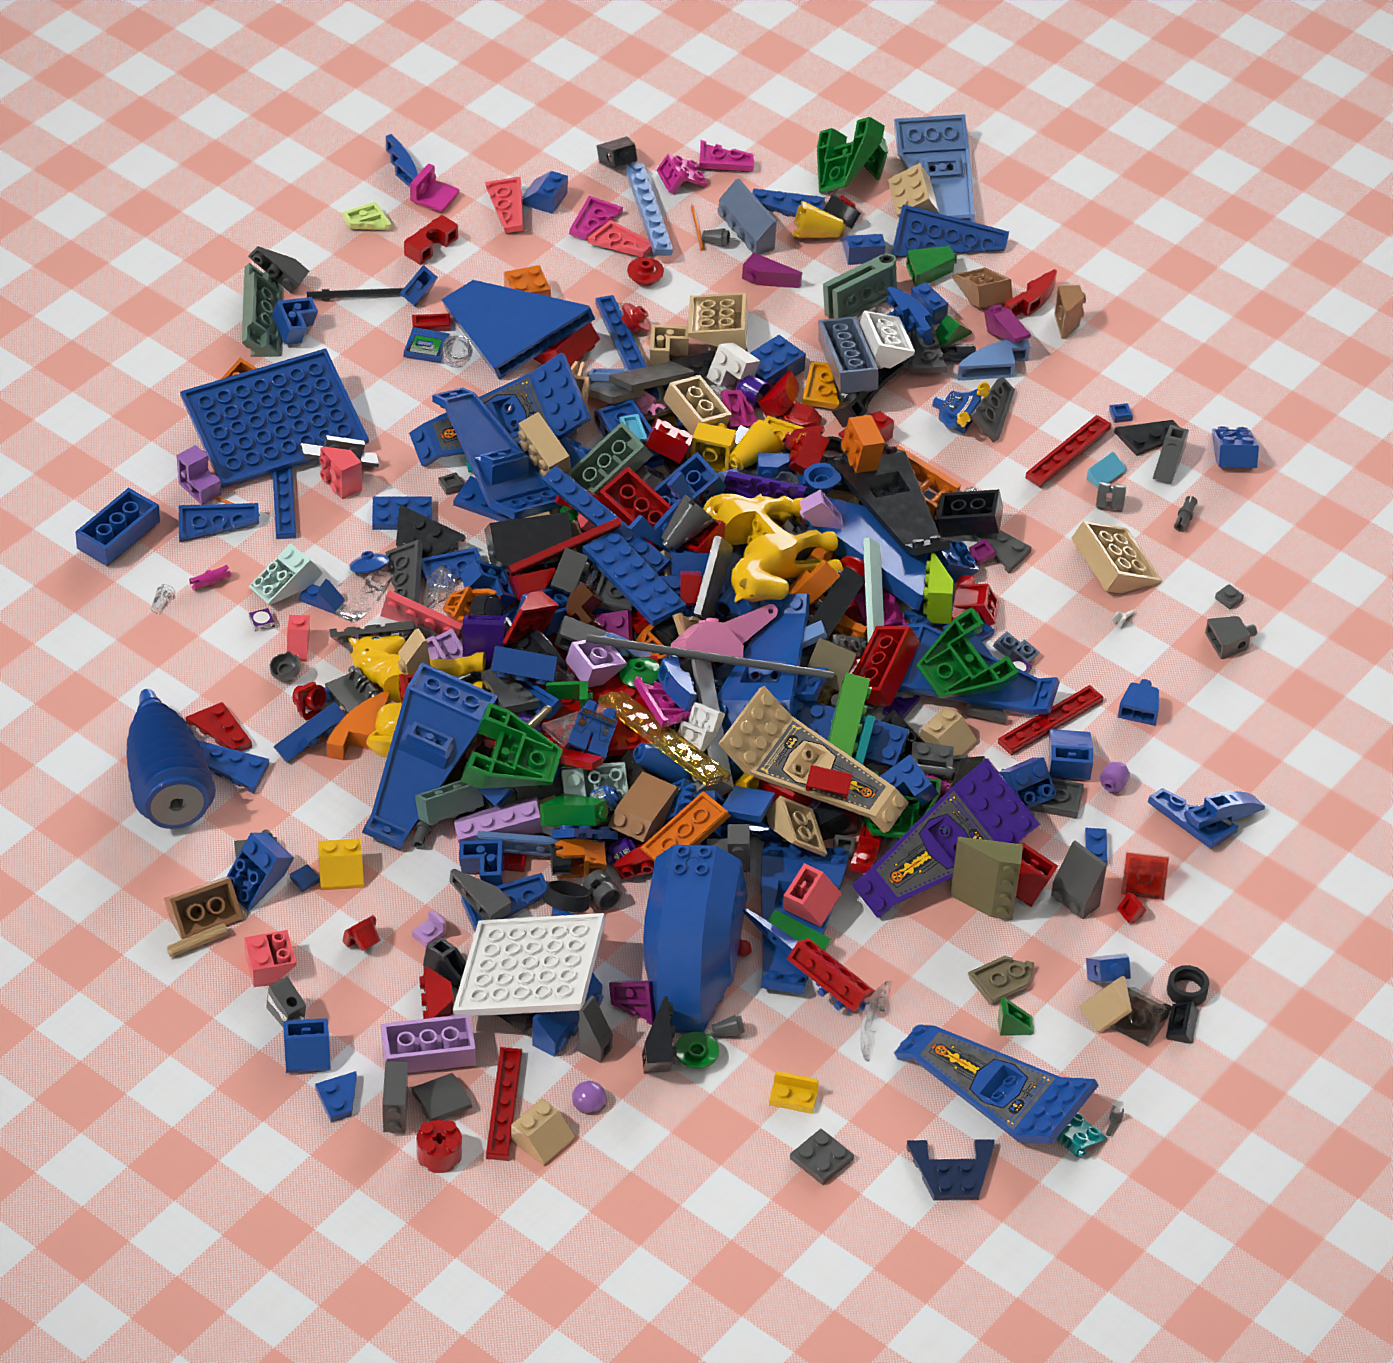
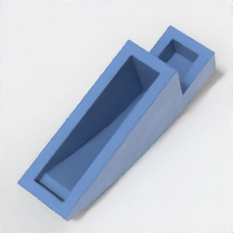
M1028 339L1016 343L1003 340L975 351L959 363L958 381L1001 377L1013 378L1015 362L1028 361L1030 344Z

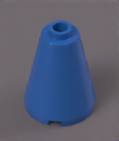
M640 743L633 751V757L637 764L670 784L683 778L688 779L692 770H689L690 763L694 764V752L692 747L687 745Z

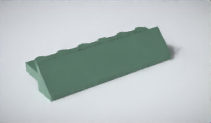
M251 263L244 267L242 343L245 347L251 349L250 357H278L280 355L281 336L273 320L272 313L276 302L282 300V285L269 276L268 273H263Z

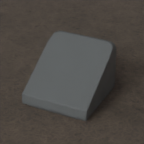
M835 834L833 848L841 847L850 851L849 858L852 859L855 851L856 837Z

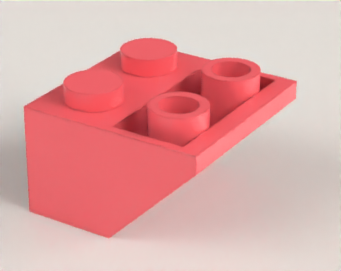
M321 447V456L319 457L321 463L320 476L324 482L330 485L332 491L337 493L341 499L362 491V462L351 450Z
M804 863L784 894L783 909L821 927L840 898L841 892L823 872Z
M288 930L244 937L245 955L254 987L273 984L296 966Z

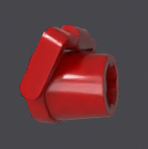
M316 682L297 686L293 691V703L303 719L308 720L320 713L326 703L325 688L322 685H316Z
M371 915L346 929L342 942L347 947L357 944L361 951L380 942V937L375 928L376 917Z

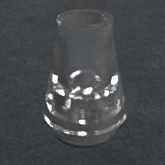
M168 584L159 586L150 610L160 615L175 599V589Z

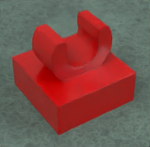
M1127 893L1116 908L1128 923H1134L1138 917H1142L1146 912L1145 907L1134 893Z

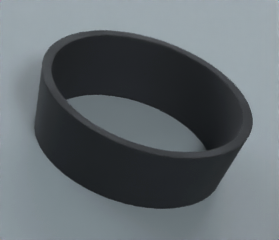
M562 880L551 881L547 885L543 901L559 910L584 912L589 909L590 891L577 883Z

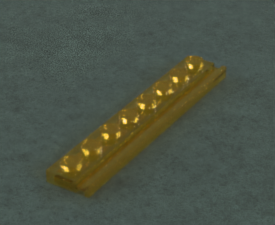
M623 691L619 693L610 692L599 696L598 703L604 708L616 710L617 718L706 786L722 783L724 779L726 781L730 780L731 773L671 727L663 728L650 711Z

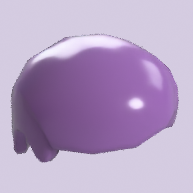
M588 1080L581 1082L575 1087L572 1093V1102L580 1112H599L601 1107L607 1104V1097L604 1088L598 1082Z

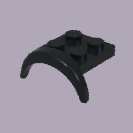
M533 629L510 647L511 649L557 657L559 667L563 671L568 669L559 652L538 629Z

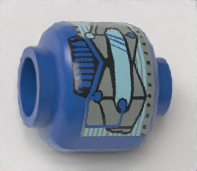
M604 785L590 793V797L606 799L608 814L615 811L621 801L616 788L609 785Z

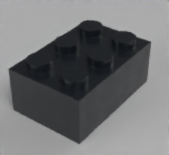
M1000 490L941 493L937 515L940 535L942 537L999 533L1003 513Z

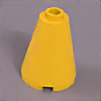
M801 202L802 205H799L794 220L797 230H793V237L839 238L840 235L844 234L845 224H843L842 219L807 202Z
M758 420L753 423L729 455L730 465L738 470H743L757 463L758 452L779 453L783 448L779 434L775 435L772 432L773 427L766 421Z

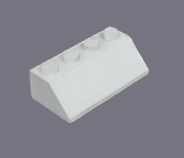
M863 311L859 326L877 368H892L914 355V348L899 317Z

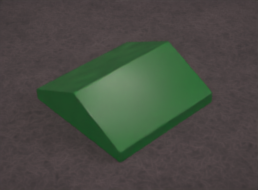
M885 138L882 139L881 144L863 165L876 180L881 178L888 155Z

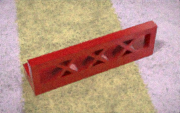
M809 938L798 941L787 957L788 961L853 1012L858 1010L865 998L872 996L875 992L874 989Z

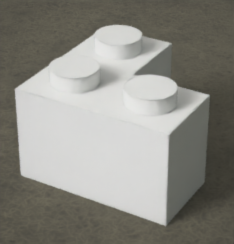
M734 342L719 344L706 378L719 387L734 385L737 378L742 380L749 375L755 376L761 361Z

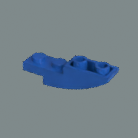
M891 286L888 287L886 300L890 307L893 306L896 317H899L904 324L909 322L911 327H915L919 339L922 338L926 344L933 342L932 322L928 310L906 292Z
M666 655L662 659L657 674L659 682L667 695L680 708L689 712L691 704H694L697 696L693 689L694 682L691 681L690 673L683 672V669L680 668L678 656Z
M1223 792L1205 797L1203 805L1186 811V818L1197 829H1200L1226 818L1230 822L1264 810L1265 805L1253 794L1247 792Z

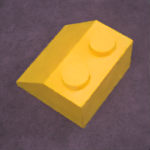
M361 838L318 841L321 890L364 888Z

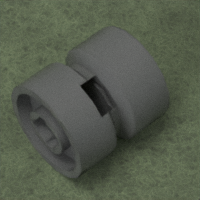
M1099 482L1096 506L1107 508L1110 505L1112 509L1123 510L1127 485L1115 484L1113 487L1110 483ZM1107 493H1112V499L1106 497Z
M603 869L591 872L583 881V886L590 891V897H592L599 909L606 910L613 907L622 896L621 890L612 882L610 876Z

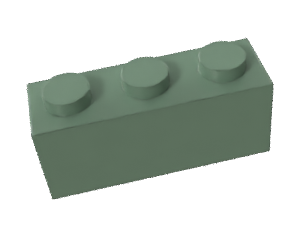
M461 780L415 795L418 819L428 825H436L441 820L453 819L458 817V814L474 812L476 808L484 806L482 793L477 787L461 782Z

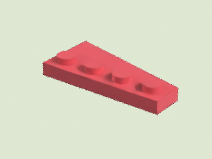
M521 177L485 182L486 189L505 233L523 231Z

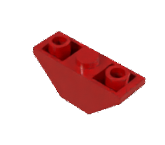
M423 967V976H419L420 989H424V993H421V1005L426 1006V1010H423V1019L451 1016L453 1014L451 982L429 967Z

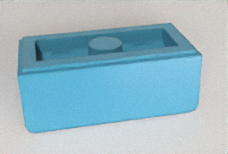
M1111 452L1088 469L1086 480L1099 487V482L1111 483L1126 472L1127 469L1117 455Z

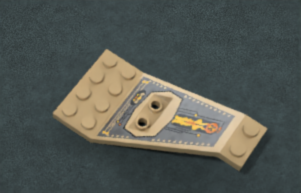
M765 686L758 689L718 743L745 774L869 817L883 833L891 829L909 803L894 786L792 717ZM814 765L851 773L852 780L848 798L843 799L841 794L814 788L806 791L810 766Z

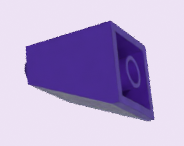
M465 614L463 618L462 657L472 656L476 652H485V667H488L489 670L492 664L494 647H505L503 640L506 636V616Z

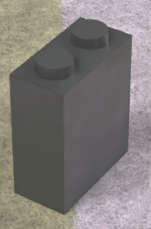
M385 1061L382 1103L383 1132L406 1133L408 1062Z

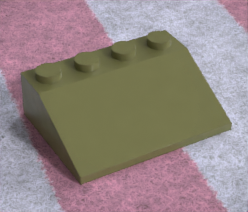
M958 837L950 896L989 917L1012 920L1023 845Z

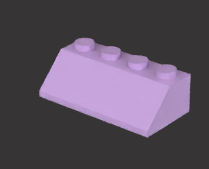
M537 796L504 804L500 808L493 807L455 818L454 822L458 842L476 840L478 831L525 835L543 832Z

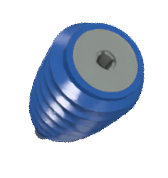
M151 689L142 690L139 695V706L129 727L127 737V768L133 802L139 813L153 824L166 829L183 828L195 823L205 814L215 798V783L199 742L186 721L176 711L162 703L154 691Z

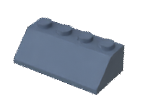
M739 178L736 179L719 199V207L717 208L719 216L727 222L729 228L733 229L737 237L752 252L760 255L774 250L777 221Z

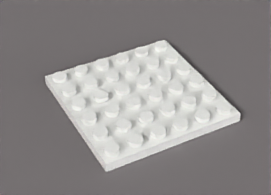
M604 913L479 920L453 1007L454 1016L580 1010L585 1003L606 920Z

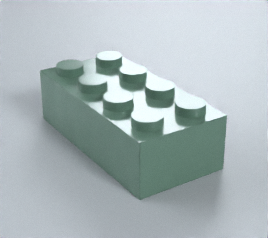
M621 422L566 474L585 490L599 495V491L626 467L636 472L653 454Z

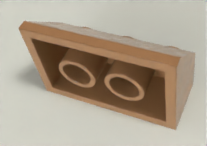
M222 877L164 898L169 917L181 940L224 923L227 925L243 919L231 878Z

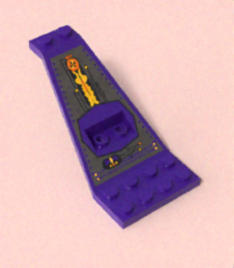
M986 758L958 781L852 886L875 916L880 918L896 904L953 877L958 837L1018 844L1041 824L991 761ZM944 827H947L949 830L946 835L942 831Z

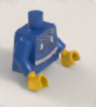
M982 382L978 385V389L971 392L950 391L946 399L936 396L932 407L939 409V420L947 429H955L965 434L973 422L969 416L981 402V397L988 396V391L991 388L987 382Z

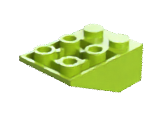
M931 553V561H927L926 573L930 574L925 575L924 599L928 602H924L923 614L927 615L930 623L950 624L952 620L953 579L936 554Z

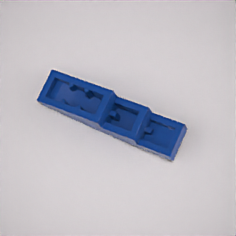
M392 134L385 136L386 151L390 154V163L395 166V175L410 188V183L418 175L416 166L403 145Z

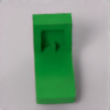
M588 681L546 683L547 692L559 700L579 699L580 710L588 700L593 701V692H589Z

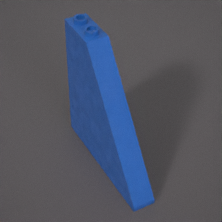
M477 280L470 281L441 299L446 311L450 313L452 319L498 379L506 376L595 320L589 305Z
M828 498L842 515L843 528L841 529L812 526L808 520L805 521L808 531L817 530L821 533L833 531L837 535L838 547L832 552L841 558L853 556L864 561L863 539L870 537L879 542L882 587L913 609L919 610L924 596L928 553L916 556L905 553L868 509L862 505Z

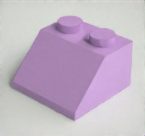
M586 640L572 642L565 660L580 681H588L589 687L605 684L627 664L614 646L588 643Z

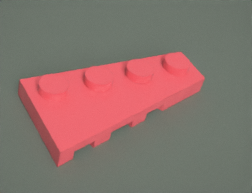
M390 590L386 595L380 614L382 617L398 622L414 621L416 625L419 624L435 631L437 634L453 629L457 638L463 625L455 619Z

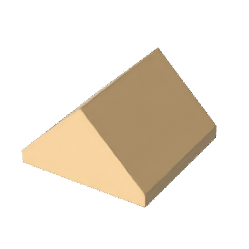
M1124 976L1119 977L1079 1006L1098 1033L1103 1032L1132 1012Z

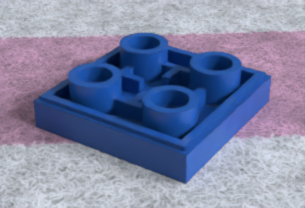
M734 786L722 807L731 815L730 819H742L751 823H760L775 800V793Z

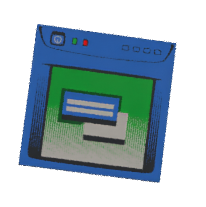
M413 327L404 349V357L441 363L450 339V333Z

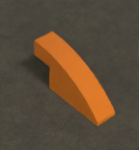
M823 559L811 573L805 569L789 586L788 594L807 593L810 595L809 605H811L840 577V574Z
M382 692L362 702L337 724L327 741V757L343 760L349 746L369 749L366 740L375 731L378 711L382 706L390 703V692Z

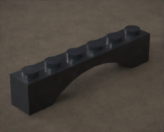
M915 356L909 357L892 368H878V390L848 394L832 412L840 425L845 427L848 424L849 418L864 416L875 394L889 380L905 369Z
M439 937L426 946L423 966L429 967L440 974L459 990L466 961L457 947ZM536 1013L500 1014L497 1016L524 1033L533 1026V1017Z

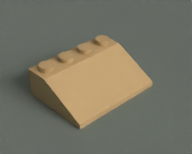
M746 293L690 296L688 337L716 347L719 344L734 342L746 350L748 325Z
M1083 521L1071 537L1076 545V549L1081 552L1085 562L1092 569L1094 576L1102 584V588L1109 593L1121 594L1162 582L1152 564L1125 527Z

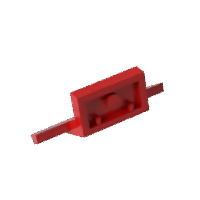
M960 576L953 604L952 621L955 617L972 607L975 612L978 611L980 618L985 620L988 626L995 624L999 600L988 583L975 584L976 579L974 576Z

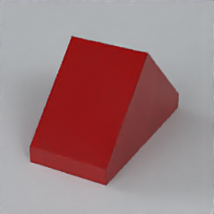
M680 571V598L686 603V606H696L702 581L701 572Z

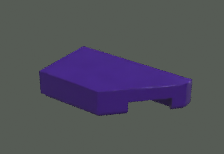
M914 695L911 698L894 697L891 706H886L883 709L882 715L886 716L894 709L904 719L920 701V696Z

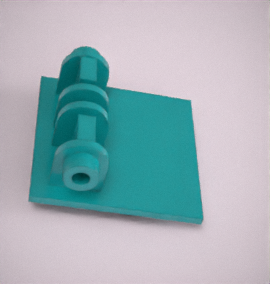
M1077 1113L1056 1140L1060 1144H1064L1066 1149L1069 1148V1151L1076 1157L1082 1158L1087 1152L1085 1148L1103 1142L1107 1138L1101 1134L1098 1128L1089 1124L1081 1114Z

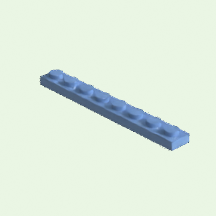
M639 162L626 164L625 171L654 256H672L673 248L645 166Z

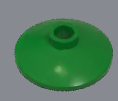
M636 657L626 661V666L619 673L620 679L625 685L636 688L634 685L636 676L642 677L643 683L653 685L654 681L657 682L659 680L657 674L660 666L651 658Z
M703 1032L684 1034L675 1044L677 1059L683 1065L690 1068L708 1067L717 1060L719 1055L717 1041L712 1036Z

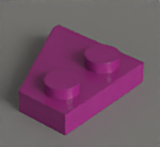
M651 980L609 982L611 1005L619 1009L622 1008L633 1016L637 1015L647 1020L646 1023L653 1024L656 1016Z

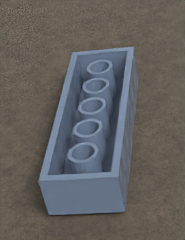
M856 317L818 320V340L840 394L878 390V368Z

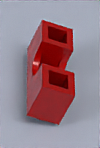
M440 215L404 241V255L419 265L423 264L433 257V243L447 247L458 239V224L444 215Z

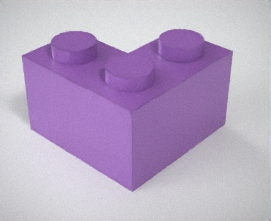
M195 445L177 455L178 484L203 505L214 499L215 496L221 495V480L209 471V457L207 453Z

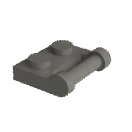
M912 742L911 756L924 773L941 775L948 779L952 778L954 746Z

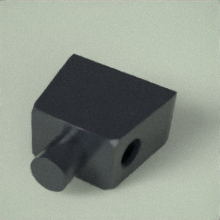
M627 136L596 145L598 160L601 164L619 167L638 160L635 143Z

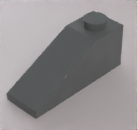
M457 869L450 871L449 882L483 920L502 919L510 914L511 899L507 893H503L498 887Z

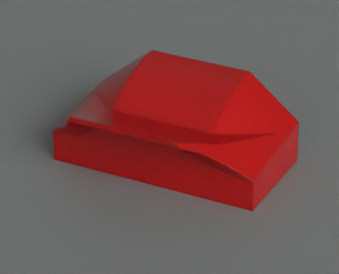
M797 401L783 415L779 416L780 420L804 428L819 426L822 422V416L813 407Z

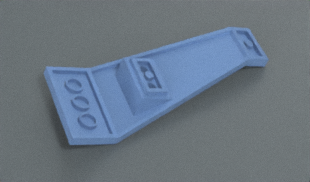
M965 114L894 119L897 154L906 169L920 163L928 173L939 210L938 213L975 223L970 151ZM947 166H951L953 170H948ZM933 167L935 171L932 172L929 168Z

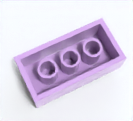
M455 1015L381 1024V1043L384 1061L408 1062V1073L476 1065V1048L470 1016Z

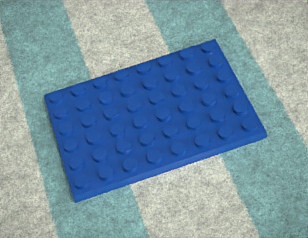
M326 348L180 391V397L202 446L209 457L215 475L221 480V488L264 476L273 471L277 472L290 466L293 467L316 460L303 457L300 444L323 446L326 435L363 440L365 444L369 443V438Z

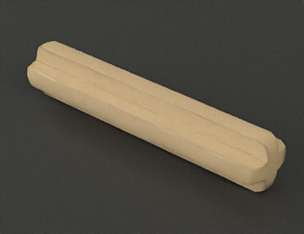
M224 923L168 945L167 953L171 958L228 935V928Z

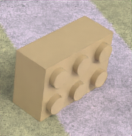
M920 163L888 179L898 217L900 216L903 204L935 213L939 212L930 176Z
M700 375L669 383L663 398L692 436L698 422L713 426L722 423L727 426L732 415Z
M539 412L518 423V435L521 439L519 444L524 451L529 452V458L533 465H538L542 478L555 466L565 474L571 470L569 454Z

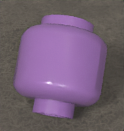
M1121 762L1108 763L1100 775L1101 785L1110 792L1122 791L1130 779V772L1127 766Z

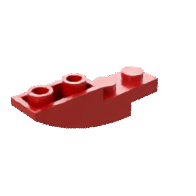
M1053 269L1027 283V290L1005 302L1004 307L1010 309L1015 316L1023 313L1028 317L1033 314L1051 296L1055 287L1057 270Z
M865 823L849 869L861 873H866L877 862L884 836L871 835Z
M643 845L630 851L614 863V869L621 879L653 873L655 862L643 853L640 848Z

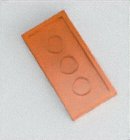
M703 791L640 848L643 853L655 862V858L673 845H699L731 815Z

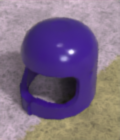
M749 375L738 381L736 390L743 392L751 406L761 408L758 402H755L760 388L766 385L765 395L772 388V385L769 382Z

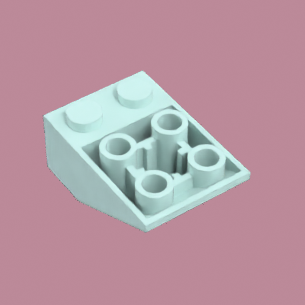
M290 543L250 584L249 588L271 605L306 590L323 573L308 557Z
M625 762L603 763L594 770L574 766L561 767L563 793L590 797L592 791L604 785H609L616 788L622 800L628 792Z

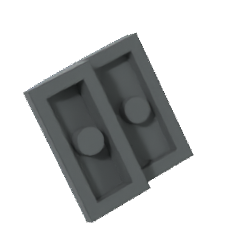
M453 1073L412 1087L413 1096L421 1104L422 1111L430 1122L473 1108L467 1093Z

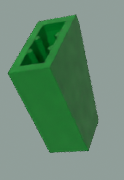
M950 246L907 251L906 267L914 287L925 282L929 284L953 272L954 264L957 263L956 253L952 252Z
M563 793L540 805L542 826H596L606 821L608 815L606 799Z

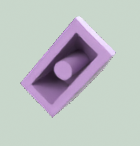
M821 490L800 500V514L812 526L843 528L841 513Z

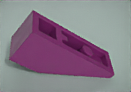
M753 252L743 264L742 279L759 286L800 288L802 272Z
M993 305L990 307L991 309L984 311L988 333L1014 343L1031 338V333L1010 309L1002 307V305Z

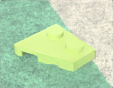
M376 202L342 212V218L350 229H391V223Z

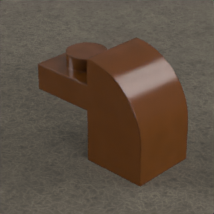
M581 582L572 591L567 600V614L570 618L600 628L601 624L592 612L603 601L592 587Z

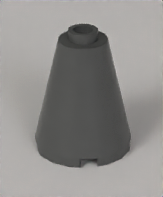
M685 494L662 535L664 539L662 544L670 551L673 548L678 550L713 524L715 519Z

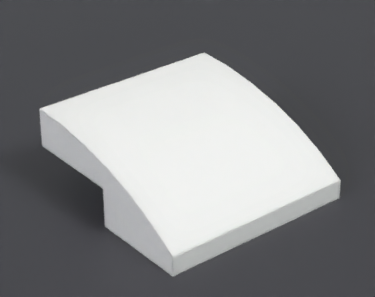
M694 702L688 722L681 721L676 741L704 752L720 729L725 713Z

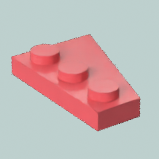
M612 220L588 237L589 244L639 257H644L652 251L648 239Z

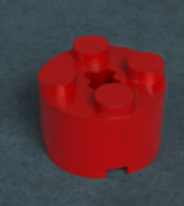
M434 1120L421 1124L416 1137L417 1160L419 1164L427 1167L430 1172L445 1173L454 1169V1166L461 1161L462 1134L454 1121Z

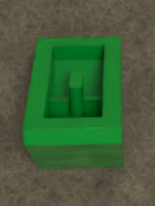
M946 315L935 330L939 346L952 345L972 334L968 327L949 315Z
M1003 997L1000 1001L998 1014L1000 1036L1034 1034L1032 1016Z

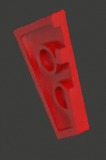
M223 702L185 717L187 724L199 728V732L204 735L208 734L220 746L238 751H244L252 747V741Z

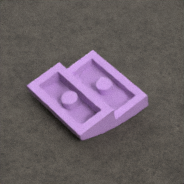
M453 629L436 637L433 635L426 639L430 659H456L462 657V645Z

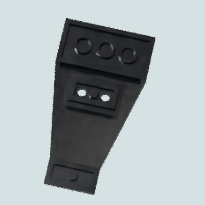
M885 444L878 470L855 473L853 467L849 464L845 452L842 453V456L837 457L836 455H827L824 457L825 459L820 461V463H827L835 468L841 475V480L905 553L916 556L950 548V540L942 538L938 533L905 451L897 449L896 446L889 447L888 444Z

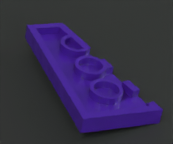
M729 470L724 480L727 486L724 490L750 499L759 494L774 499L781 496H787L792 500L803 498L807 487Z

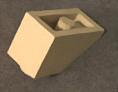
M418 628L414 630L398 652L400 661L397 662L400 672L405 673V675L415 674L421 662L431 666L427 640Z

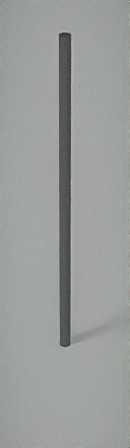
M587 634L586 642L830 680H833L834 676L833 671L590 634Z

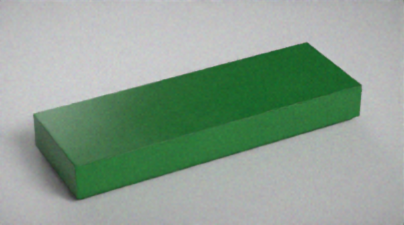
M776 909L767 920L797 941L809 938L824 951L831 943L830 938Z

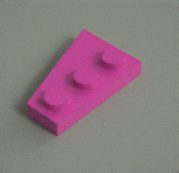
M701 140L699 168L753 171L754 154L737 149L726 150L722 148V145L715 144V146L708 145L707 141Z
M588 196L569 230V235L587 240L589 236L608 221L620 215L623 207Z

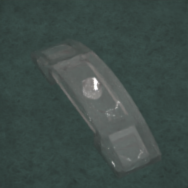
M381 569L371 572L365 580V586L349 603L345 601L335 612V616L351 623L364 618L375 607L387 590L393 574Z
M890 981L884 982L875 990L863 1012L860 1046L864 1060L868 1062L872 1055L876 1031L870 1030L876 1010L885 1012L890 994Z

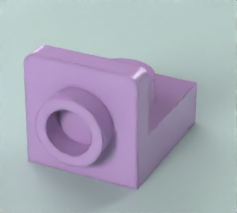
M431 910L428 912V920L412 931V937L426 948L427 945L439 937L443 938L446 936V920L442 915Z

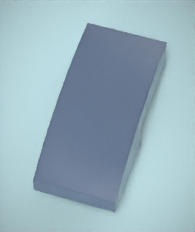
M1008 631L998 638L993 645L995 649L1005 656L1008 655L1010 659L1015 657L1028 664L1040 653L1025 639L1020 642Z

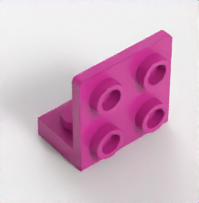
M667 154L656 170L668 192L672 194L676 193L684 180L704 187L708 185L704 178L705 175L698 167V163L692 159H684L679 155Z
M428 163L410 183V201L443 212L460 193V189L435 180V165Z

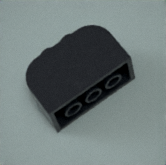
M569 512L492 522L484 529L489 560L491 564L503 567L506 574H510L508 571L510 565L573 538ZM563 554L556 556L550 560H547L541 564H538L532 568H529L523 572H520L517 575L528 573L533 570H543L547 568H552L555 565L559 564Z

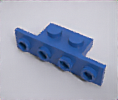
M333 702L274 745V749L287 763L309 746L313 748L321 741L320 738L324 735L328 737L346 715Z

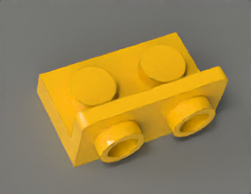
M776 1071L769 1106L813 1114L819 1080L808 1076L804 1077L788 1072Z

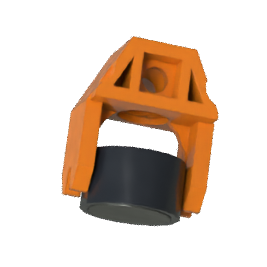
M467 586L463 590L451 593L443 607L448 617L462 624L465 614L503 615L501 597L496 595L497 591L489 588L472 590L470 586Z
M665 620L659 623V625L652 626L649 624L640 633L636 642L671 647V643L679 637L675 622ZM650 652L651 656L658 657V664L660 666L666 654Z
M580 838L562 839L555 844H550L552 875L561 879L583 878L584 880L595 870L603 869L606 871L604 843Z

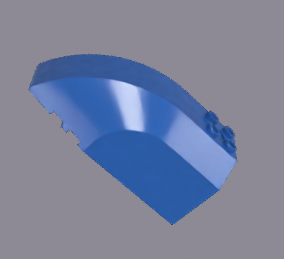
M673 845L655 858L644 919V965L647 979L652 981L655 1016L658 1013L664 996H668V1003L673 1005V1016H671L670 1025L674 1024L675 1033L704 1032L715 1013L716 1006L723 1000L728 986H731L734 980L745 915L742 909L746 908L748 894L741 860L718 846Z

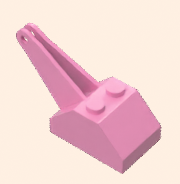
M768 604L724 623L718 622L719 619L706 618V621L700 620L698 624L691 625L673 641L671 647L743 658V643L777 616V607L773 604Z

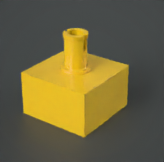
M698 422L692 438L691 457L698 452L714 471L730 470L729 455L735 448L736 430L727 429V426L722 423L713 426Z

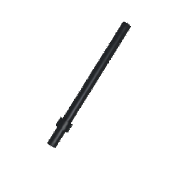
M404 288L333 291L321 289V291H307L306 294L307 297L322 300L348 297L399 296V293Z

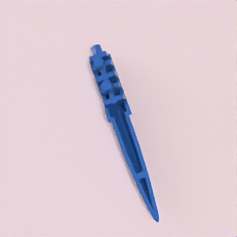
M746 908L742 909L752 923L788 957L798 941ZM822 987L817 990L821 997L829 993ZM839 1000L834 1003V1007L838 1011L845 1007ZM863 1001L859 1008L865 1013L870 1008V1005Z

